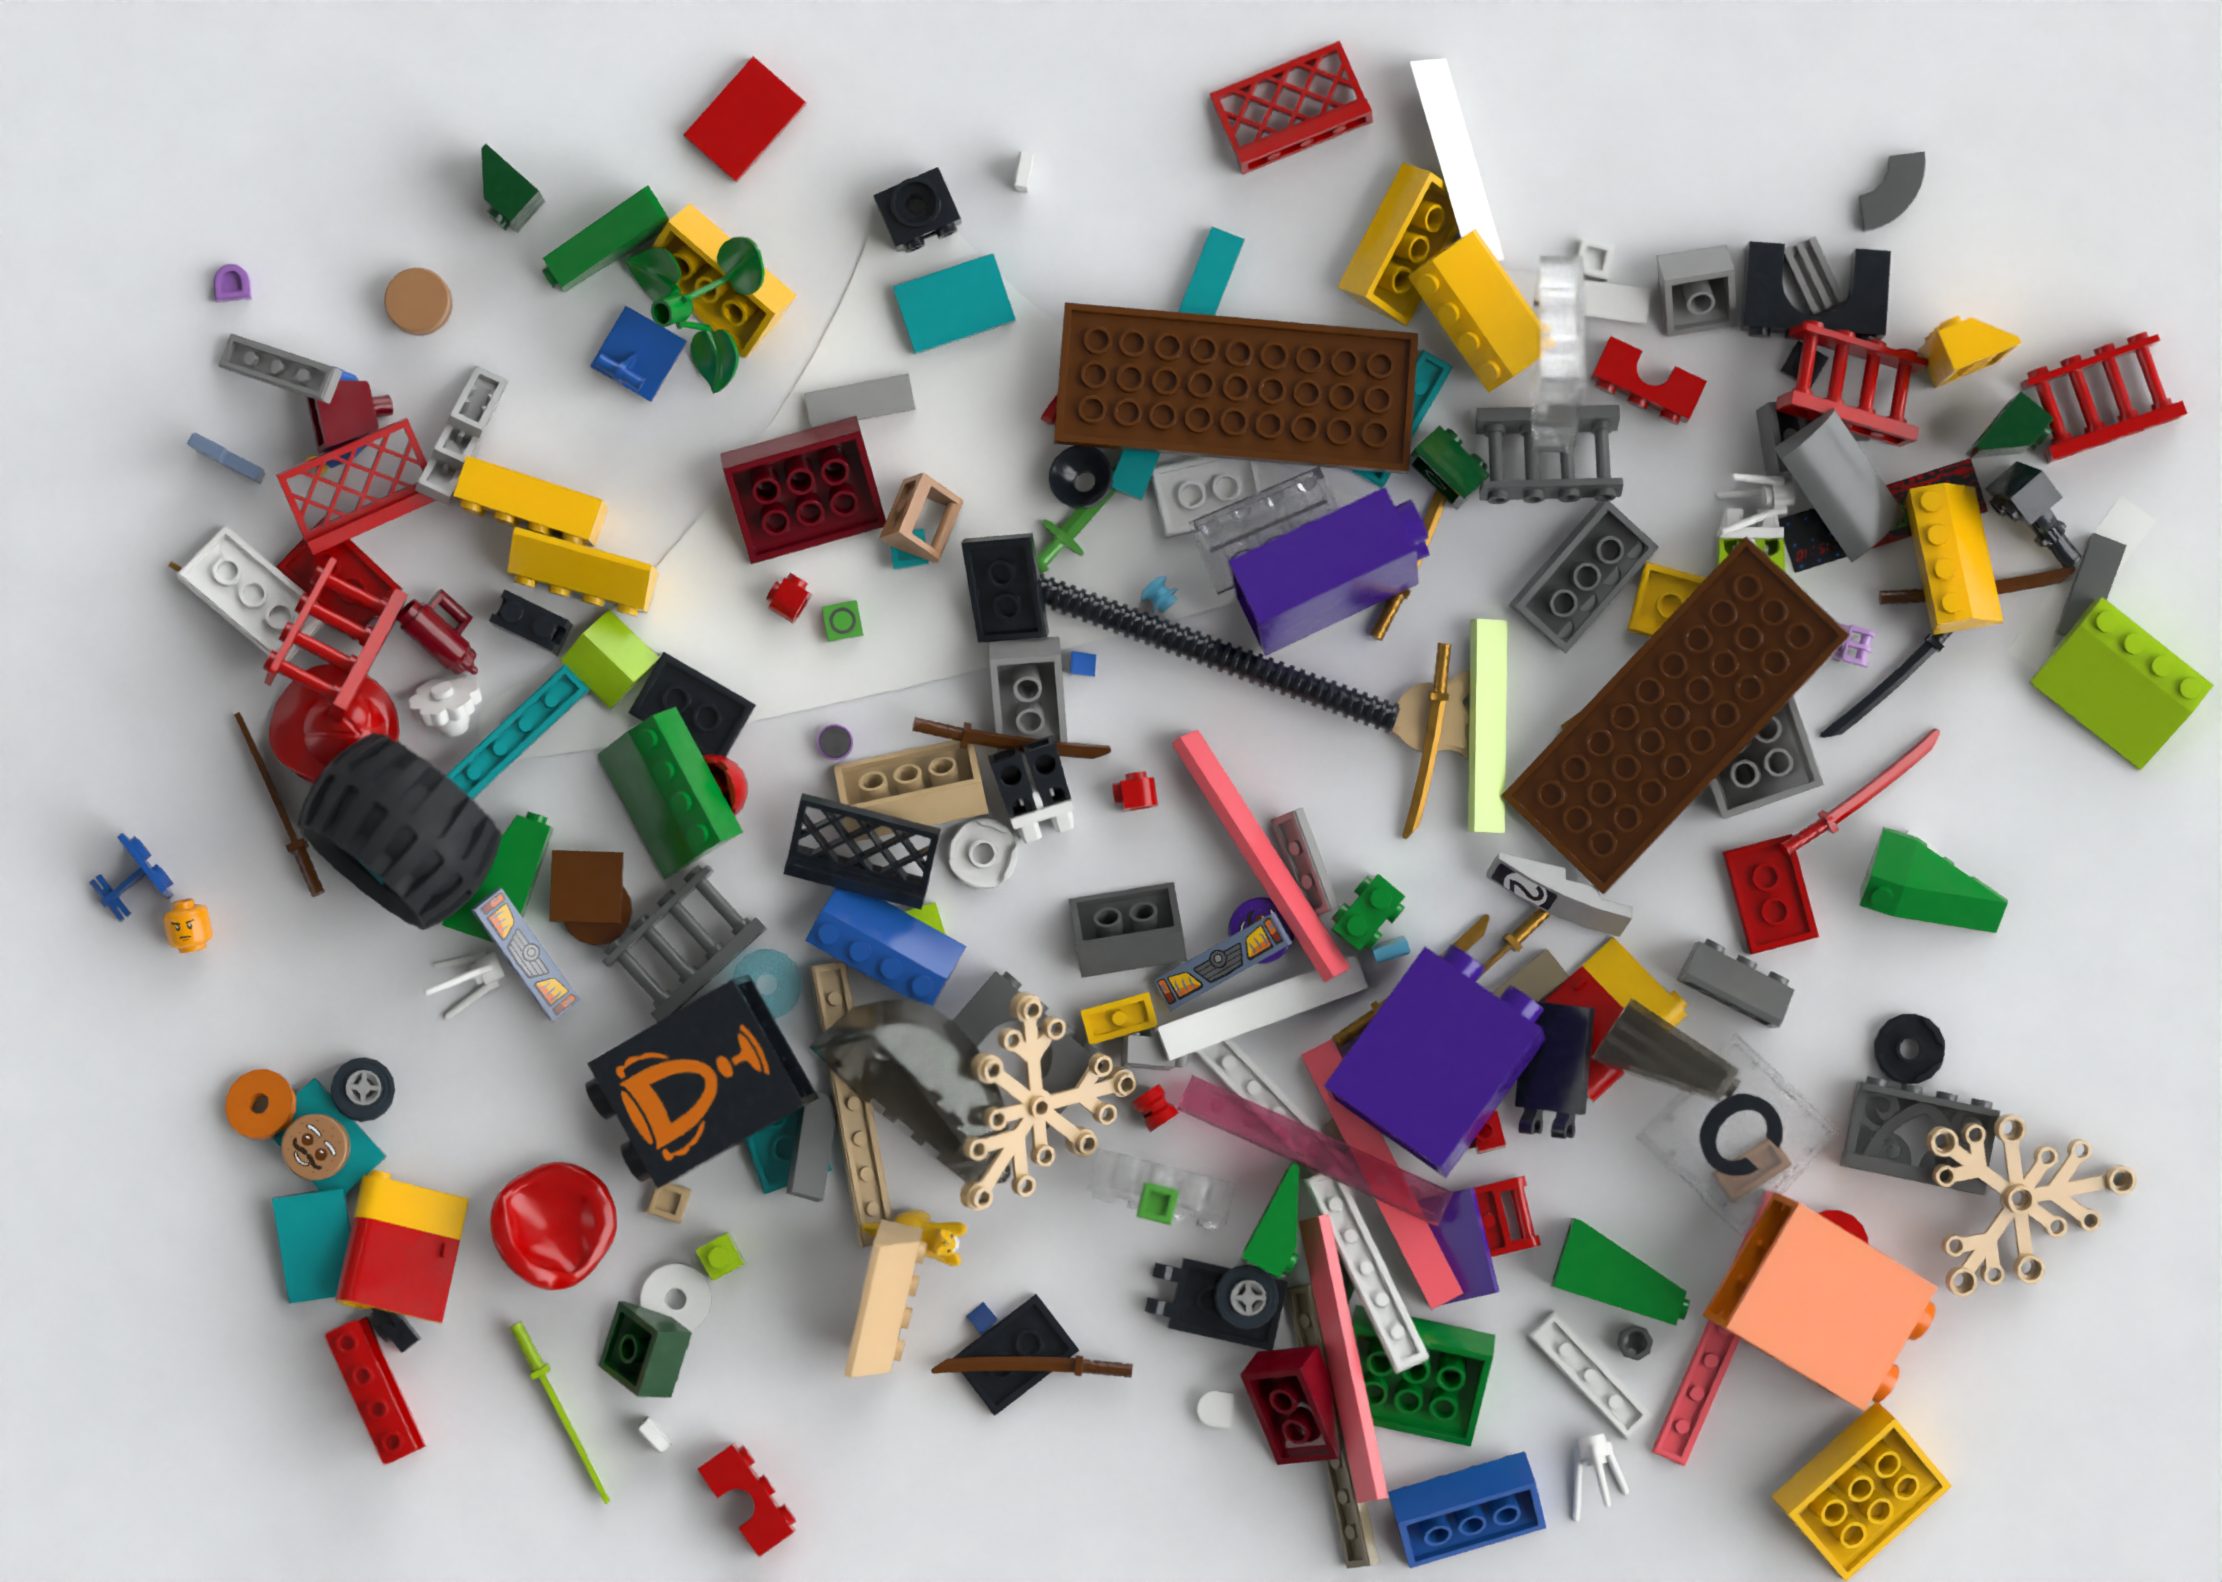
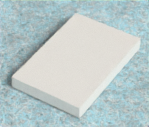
M1198 457L1155 467L1151 476L1166 539L1269 515L1257 461Z

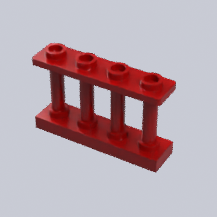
M1805 320L1802 324L1789 330V337L1802 340L1803 346L1796 388L1777 397L1776 411L1814 421L1834 408L1850 433L1897 447L1917 441L1919 427L1907 424L1904 412L1910 375L1927 368L1928 359L1917 356L1918 353L1911 349L1896 350L1886 347L1887 344L1881 340L1856 338L1855 333L1848 330L1833 331L1826 329L1823 323L1814 320ZM1817 345L1835 350L1828 394L1825 398L1813 396V392L1810 390ZM1848 355L1866 360L1859 405L1855 408L1844 405V401L1841 400ZM1880 364L1897 369L1890 416L1887 417L1875 414L1876 411L1872 409Z
M2147 331L2127 338L2128 344L2115 349L2114 343H2110L2094 349L2095 356L2082 360L2079 354L2060 361L2062 367L2048 371L2047 366H2043L2027 372L2028 379L2020 383L2022 390L2035 386L2043 409L2054 418L2049 424L2053 438L2050 439L2052 446L2043 450L2048 464L2180 419L2187 414L2183 400L2173 404L2171 398L2167 399L2149 350V347L2161 341L2158 334L2149 337ZM2133 352L2136 353L2153 404L2150 405L2152 411L2139 415L2138 410H2133L2116 362V358ZM2101 363L2120 413L2117 416L2119 422L2107 427L2104 421L2100 422L2082 372L2084 369ZM2069 375L2087 426L2084 428L2085 434L2072 438L2071 433L2066 432L2049 381Z
M331 557L326 567L321 564L317 567L310 581L315 587L310 595L302 594L294 610L299 616L294 624L289 621L286 623L278 639L283 642V645L279 652L274 650L270 652L262 669L267 671L264 683L271 686L277 673L328 698L327 702L332 704L328 717L341 723L394 626L397 615L403 609L408 594L395 588L390 599L386 597L380 599L333 575L337 559ZM327 587L374 611V616L379 618L375 627L373 628L368 625L365 628L316 603L324 588ZM309 615L359 640L358 644L363 646L359 656L352 654L350 657L301 632ZM293 644L344 669L343 673L348 676L343 686L338 683L334 686L285 661Z
M368 1317L353 1320L327 1332L325 1339L382 1463L387 1465L425 1447L426 1443Z

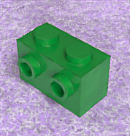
M1379 874L1374 879L1367 875L1354 890L1358 898L1349 907L1344 902L1331 918L1336 923L1331 930L1357 952L1363 947L1369 951L1383 935L1378 931L1380 926L1386 919L1393 923L1405 909L1401 901L1406 896Z

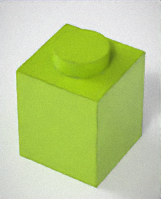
M730 1232L695 1250L712 1282L746 1264Z

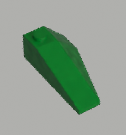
M1883 827L1861 885L1859 906L1893 917L1997 933L2008 900L1976 877H1970L1962 872L1947 857L1944 856L1942 858L1933 852L1918 837Z

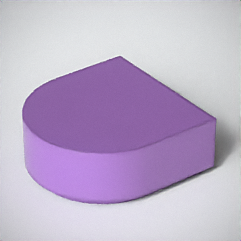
M228 264L222 266L214 276L215 301L219 303L252 299L250 277L242 267Z

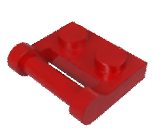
M1525 1175L1474 1187L1491 1257L1541 1245L1539 1235H1535L1524 1190V1187L1527 1186ZM1509 1190L1521 1239L1513 1241L1511 1240L1500 1192Z

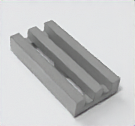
M1816 236L1784 250V258L1811 316L1845 301ZM1811 248L1834 297L1833 299H1829L1806 249ZM1799 253L1822 302L1820 305H1816L1793 256Z

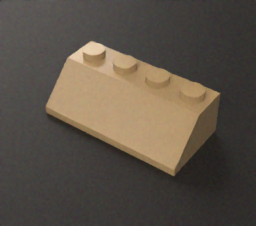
M950 740L834 765L840 803L928 826L989 813L974 744L968 743L967 749L960 748L959 741ZM843 818L848 833L861 827L856 819ZM880 826L874 829L878 836L893 834V831L888 827ZM865 833L855 838L854 841L868 840L870 838Z
M881 1220L872 1248L844 1376L858 1377L889 1373L893 1361H901L905 1341L900 1340L899 1335L901 1328L908 1329L913 1309L906 1307L909 1295L915 1297L920 1275L914 1274L916 1263L923 1264L927 1243L921 1241L923 1229Z

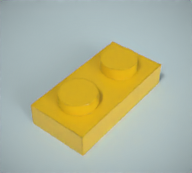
M1149 992L1080 1011L1087 1038L1091 1045L1158 1027Z

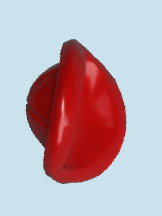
M332 664L318 665L305 670L334 686L336 683L343 686L348 676L343 673L344 669ZM366 675L341 723L328 717L332 704L327 702L328 698L292 681L278 698L270 721L269 741L276 758L299 777L314 783L321 772L336 756L361 738L376 732L377 734L387 735L396 742L399 741L400 727L396 707L385 689L370 676Z
M551 1162L537 1166L515 1177L499 1192L491 1209L490 1230L500 1257L514 1274L525 1282L541 1289L563 1290L577 1285L588 1277L608 1252L616 1235L617 1213L612 1196L600 1178L575 1164Z

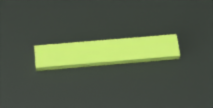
M1471 619L1468 832L1505 833V799L1501 795L1505 792L1507 620Z

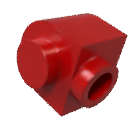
M792 573L788 575L787 579L784 578L782 583L776 581L766 597V600L770 602L768 609L792 624L795 623L813 595L805 590L808 583Z
M1146 771L1125 774L1126 780L1112 784L1115 805L1121 804L1122 812L1158 806L1154 777H1147Z
M1497 1111L1493 1112L1468 1147L1469 1149L1475 1148L1477 1154L1506 1148Z

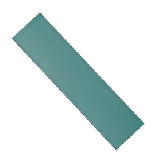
M1424 349L1416 360L1411 439L1453 369L1452 365ZM1352 470V473L1380 489L1385 486L1392 474Z

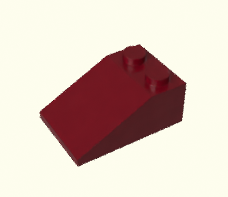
M1319 1346L1257 1351L1240 1376L1277 1465L1339 1459L1341 1452L1331 1376Z

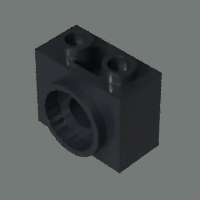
M938 167L916 177L906 179L891 188L873 195L897 252L905 249L906 253L918 250L925 246L924 240L937 235L938 239L950 236L958 231L956 226L962 224L959 212ZM920 198L926 203L925 210L920 214L908 212L906 206L911 199Z

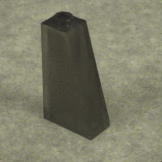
M1633 998L1630 999L1591 1057V1060L1598 1065L1715 1102H1720L1723 1096L1730 1099L1741 1083L1736 1078L1740 1071L1738 1068Z

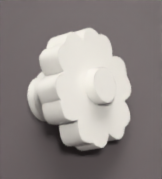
M448 674L441 680L431 679L416 689L417 695L412 696L408 700L415 721L422 720L425 726H436V729L441 731L445 737H455L463 734L469 728V714L475 711L474 705L482 701V696L476 679H468L466 674Z

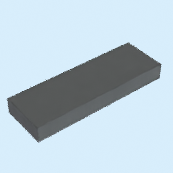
M2096 533L2091 534L2055 633L2066 636L2094 599L2103 597L2107 600L2127 545Z
M815 1091L819 1099L803 1107L798 1113L786 1194L820 1202L824 1200L836 1110L833 1096Z

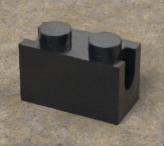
M504 589L501 595L503 599L502 604L496 615L492 613L489 622L501 630L558 656L573 624L569 620ZM558 626H560L559 632H558V634H557L555 640L552 642L551 640H552V638H553V636H554V634H555V632H556Z

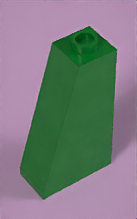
M647 185L543 257L548 267L542 271L553 288L560 285L565 293L660 234L669 218L649 185Z
M529 811L526 818L516 815L501 837L498 853L482 885L459 910L443 920L442 926L493 942L470 908L497 887L502 888L519 914L524 918L554 829L546 825L547 817Z
M1571 1218L1550 1286L1675 1326L1678 1319L1684 1321L1690 1304V1300L1685 1299L1687 1291L1583 1221Z

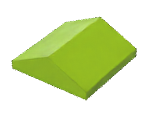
M609 609L577 639L560 661L612 709L658 662L659 657Z

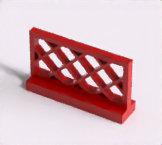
M1340 41L1210 93L1211 101L1237 158V164L1242 175L1373 122L1372 109L1367 98L1365 99ZM1337 53L1341 62L1337 75L1318 69L1323 58ZM1315 62L1313 67L1308 65L1310 63ZM1301 69L1310 73L1304 89L1286 82L1291 71ZM1344 71L1348 80L1341 78ZM1282 75L1281 80L1276 79V77ZM1315 75L1333 82L1327 98L1309 91ZM1268 82L1278 86L1271 102L1253 96L1257 85ZM1338 84L1351 88L1356 100L1342 104L1332 100ZM1249 89L1248 93H1245L1243 91ZM1282 89L1301 95L1294 111L1276 104ZM1232 95L1245 99L1239 115L1225 111L1220 100ZM1306 97L1324 104L1319 115L1308 117L1299 113ZM1250 102L1268 108L1261 124L1243 118ZM1329 106L1334 108V109H1331V110L1327 111V109H1328ZM1273 110L1291 117L1287 128L1277 131L1267 127ZM1228 119L1235 121L1233 128ZM1296 119L1302 121L1297 124H1294ZM1240 124L1258 130L1255 140L1243 146L1239 145L1235 136ZM1263 133L1269 134L1265 137H1262Z
M408 418L399 420L276 474L302 533L303 540L312 555L437 501L415 491L417 482L411 485L399 480L406 461L419 465L422 472L427 465ZM400 429H404L409 440L403 454L385 448L390 434ZM382 438L380 445L372 443L373 441ZM368 445L378 449L371 469L352 462L357 448ZM411 448L413 449L416 459L408 457ZM350 452L347 460L339 457ZM383 452L401 458L394 478L376 471ZM332 459L345 464L338 483L320 477L324 463ZM317 466L315 474L307 472V470ZM350 466L369 473L362 492L343 485ZM298 474L313 478L306 497L292 493L287 479ZM374 475L392 482L387 496L380 499L367 495ZM317 481L336 487L329 507L310 500ZM397 484L402 485V486L405 487V488H403V489H400V490L394 492L395 489H396ZM341 489L360 496L355 510L344 513L334 509ZM295 499L303 501L301 510H299ZM364 499L373 501L369 504L362 506ZM308 504L327 511L322 524L308 530L303 519ZM332 513L339 515V517L329 521Z

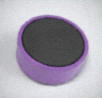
M828 725L818 735V749L824 757L830 760H841L847 757L853 748L852 735L842 725Z

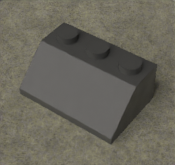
M1174 882L1069 899L1081 978L1187 961Z
M1706 939L1705 943L1695 942L1677 981L1771 1029L1779 1028L1794 993V989L1787 986L1790 980L1772 971L1767 976L1755 970L1758 964L1741 955H1738L1735 960L1723 954L1726 948L1710 939Z

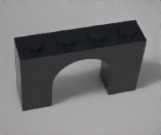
M1749 241L1746 245L1741 331H1749L1750 337L1769 338L1770 333H1785V339L1798 340L1789 337V330L1802 324L1805 320L1821 322L1824 324V328L1833 331H1851L1855 333L1856 338L1863 340H1882L1886 336L1891 251L1856 248L1851 253L1849 293L1844 306L1830 315L1810 316L1797 310L1785 295L1783 288L1785 244Z

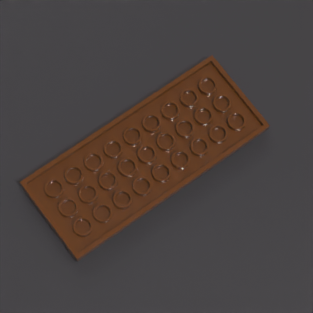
M1065 302L1054 444L1408 474L1418 333Z
M1746 536L1501 796L1602 894H1606L1848 640L1851 634Z

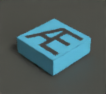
M1404 936L1375 944L1371 948L1373 958L1378 963L1398 958L1411 952L1408 941Z

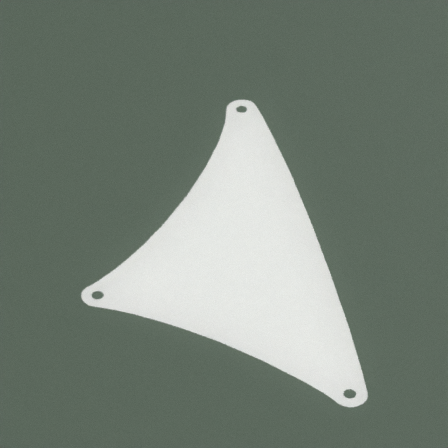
M914 198L908 202L906 207L913 209L915 214H920L925 210L926 203L920 198ZM876 205L862 254L834 317L810 362L775 418L756 442H764L811 428L804 393L909 373L915 410L858 420L886 520L903 479L920 473H925L963 500L962 507L939 562L929 561V565L894 570L890 546L879 539L883 530L882 527L751 564L726 483L710 506L655 567L659 574L648 612L638 611L637 617L616 611L617 606L612 610L659 658L664 651L756 704L746 723L908 688L989 668L988 642L978 643L961 542L966 538L1033 533L1036 556H1038L1054 538L1045 528L1042 521L1046 519L1061 527L1077 510L1061 503L1053 494L1049 484V470L1054 459L1063 450L1073 445L1054 444L1055 425H1048L1040 419L1058 393L1063 329L1059 324L1025 298L1002 277L1016 319L1015 322L915 355L893 286L980 258L981 256L958 232L942 239H938L937 235L924 240L925 246L910 253H906L905 249L897 252ZM1097 448L1108 458L1113 469L1118 464L1123 450ZM1161 453L1155 467L1201 456ZM1257 461L1269 515L1166 539L1151 478L1142 501L1116 491L1073 539L1083 550L1084 555L1079 556L1064 547L1047 566L1049 570L1043 574H1045L1046 579L1054 577L1057 583L1065 581V586L1076 585V590L1081 591L1084 588L1087 590V594L1091 595L1092 592H1095L1098 598L1106 596L1109 602L1116 600L1118 601L1117 605L1123 606L1125 603L1128 605V609L1133 610L1136 607L1139 609V613L1149 612L1150 617L1154 618L1157 615L1159 620L1163 622L1165 619L1171 621L1238 602L1234 593L1228 560L1360 499V497L1325 486L1279 463ZM1090 473L1079 475L1075 482L1076 489L1082 492L1090 490L1094 486L1095 477ZM926 498L913 530L924 529L926 543L931 545L946 506ZM790 573L807 582L808 585L805 590L813 594L801 615L793 624L769 610L770 602L766 600L776 581L782 583L783 579H787ZM1167 576L1165 586L1169 590L1178 588L1174 593L1178 600L1164 613L1159 609L1152 613L1154 604L1150 600L1141 602V593L1156 577ZM857 600L864 636L828 642L822 607ZM1046 605L1045 607L1049 628L1047 637H1059L1060 650L1123 634L1122 632L1114 634V629L1109 628L1106 631L1103 630V625L1098 624L1095 627L1092 625V621L1088 620L1087 623H1084L1081 617L1073 619L1070 613L1062 615V610L1057 609L1054 612L1051 610V606ZM567 651L533 677L500 694L486 704L478 722L481 742L499 726L502 718L511 715L564 665L560 659ZM655 665L612 709L589 689V692L518 759L547 757L608 747L628 730L643 722L628 712Z

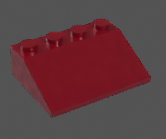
M857 416L720 454L724 475L751 564L879 529L885 525V514Z

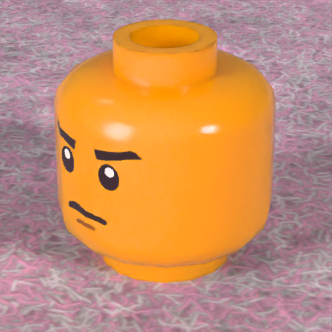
M192 898L173 902V909L163 915L168 944L173 948H178L179 953H189L206 948V942L213 937L207 907L202 904H194Z

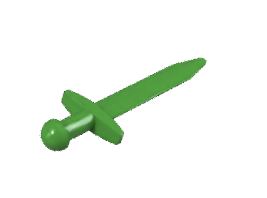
M1117 465L1112 469V470H1113V475H1114V472H1115V470H1116ZM1111 489L1107 497L1100 504L1092 508L1077 509L1061 527L1046 519L1042 521L1045 528L1054 538L1037 556L1039 573L1049 570L1047 566L1064 547L1079 556L1084 555L1083 550L1073 539L1116 491Z

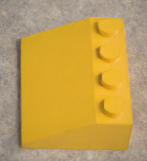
M1875 1402L1780 1487L1771 1498L1835 1571L1847 1581L1952 1486L1897 1419L1879 1402Z

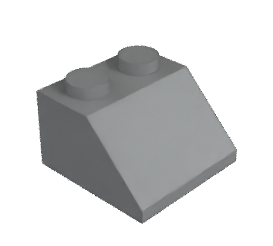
M1727 245L1657 255L1658 285L1668 337L1737 326L1735 269Z

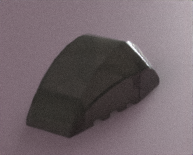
M910 998L884 1000L853 1007L818 1036L809 1046L867 1103L873 1098L885 1108V1111L882 1113L883 1116L893 1124L899 1119L914 1132L910 1137L922 1146L926 1141L940 1152L936 1159L962 1180L967 1182L969 1180L979 1181L999 1149L989 1151L982 1160L977 1161L964 1154L963 1145L965 1141L970 1137L982 1138L1008 1131L1009 1125L1007 1122L1001 1130H994L983 1123V1114L987 1108L992 1106L1001 1108L1005 1107L997 1084L994 1082L990 1084L984 1083L972 1076L970 1070L971 1062L980 1051L954 1021L934 1006ZM998 1113L993 1116V1123L997 1121ZM978 1143L973 1147V1154L978 1150ZM1011 1160L995 1184L1005 1183L1010 1177Z

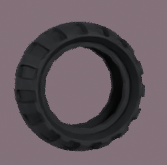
M376 732L350 745L327 765L311 787L302 806L297 823L301 835L335 870L384 909L421 930L428 929L450 917L476 893L494 863L502 837L493 820L452 780L443 775L424 758L409 750L405 745L390 739L387 735L377 734ZM361 863H363L366 867H368L372 872H374L378 877H380L385 883H384L383 885H381V884L376 880V878H375Z

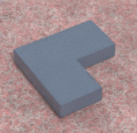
M192 433L187 442V445L198 453L261 484L266 474L265 470L197 433Z

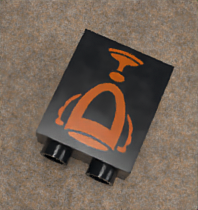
M749 974L726 982L587 1063L595 1077L585 1084L591 1103L604 1119L608 1120L615 1115L617 1116L630 1139L620 1146L621 1154L627 1167L640 1182L652 1178L657 1189L680 1179L819 1099Z

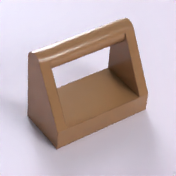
M925 473L903 479L879 539L889 546L938 563L962 507L963 500ZM926 498L946 506L931 545H928L912 534Z

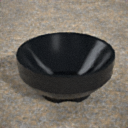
M1071 446L1056 456L1049 470L1050 488L1055 497L1068 507L1075 509L1092 508L1100 504L1111 491L1113 485L1112 466L1104 453L1095 447ZM1083 473H1090L1095 477L1094 486L1085 492L1077 490L1075 482L1078 476Z

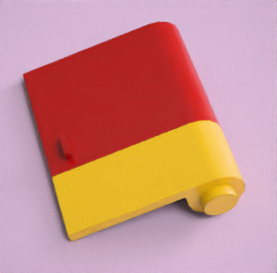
M371 1170L370 1175L362 1176L335 1302L347 1307L357 1309L376 1308L442 1324L469 1199L391 1180V1174Z

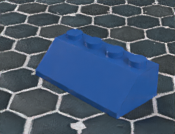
M835 888L805 939L808 943L928 1010L934 1007L967 947L885 900Z
M1525 1451L1388 1492L1409 1568L1547 1528L1536 1481Z

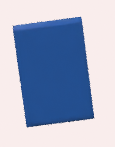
M1072 651L1070 675L1095 677L1096 655Z
M984 1302L967 1315V1318L980 1334L998 1319Z

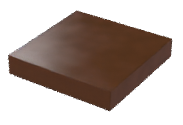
M552 850L549 921L622 924L624 852Z

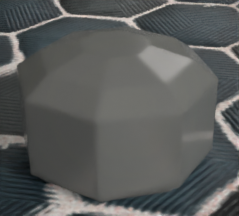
M1630 1325L1620 1331L1617 1346L1623 1357L1638 1361L1650 1354L1653 1339L1646 1328Z

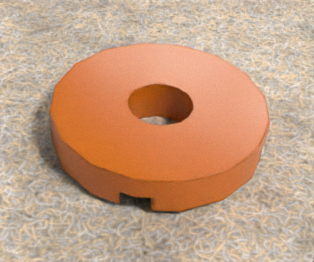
M268 1069L252 1070L241 1075L233 1083L226 1097L225 1113L230 1125L242 1136L255 1141L269 1140L276 1137L275 1134L285 1130L291 1124L296 1112V1095L291 1085L282 1075ZM267 1096L269 1100L267 1109L260 1114H256L254 1112L255 1101L260 1097Z

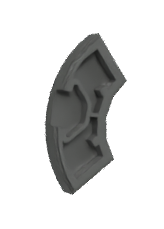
M1925 151L1889 156L1888 172L1882 184L1874 191L1859 196L1863 232L1875 230L1889 224L1910 206L1917 196L1924 178Z

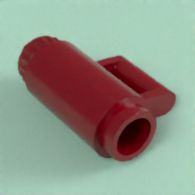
M443 589L438 590L428 604L425 602L420 603L413 599L404 606L397 615L396 620L401 624L400 628L445 669H450L454 674L460 675L464 671L470 672L472 675L478 673V668L474 665L477 654L470 647V643L461 635L473 618L471 614ZM437 605L442 607L458 622L455 629L434 611Z

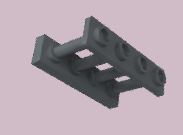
M1619 405L1477 408L1475 421L1476 435L1484 434L1488 437L1490 481L1481 482L1479 500H1488L1491 504H1504L1509 500L1540 503L1544 499L1575 502L1580 498H1594L1597 501L1606 502L1614 500L1616 497H1621L1624 486L1623 478H1611L1609 434L1612 431L1618 430L1620 421ZM1576 432H1591L1595 436L1597 478L1575 479L1573 435ZM1520 433L1524 437L1526 480L1504 481L1502 437L1505 434ZM1541 433H1555L1559 436L1561 479L1540 480L1538 435Z
M697 865L683 878L687 883L677 893L673 889L667 892L657 902L660 909L651 917L645 913L630 927L634 932L625 941L619 937L604 951L607 957L602 962L607 967H611L618 961L654 1000L652 1005L656 1009L651 1015L657 1022L681 1009L767 929L757 917L752 921L747 917L743 919L707 880L714 872L709 865H706L703 869ZM695 889L703 895L733 928L731 932L734 934V937L725 946L721 941L717 943L681 904ZM669 913L707 952L705 957L708 961L699 970L695 966L690 967L654 928ZM644 937L680 976L679 981L682 985L674 993L671 994L669 990L664 991L628 952L641 938Z

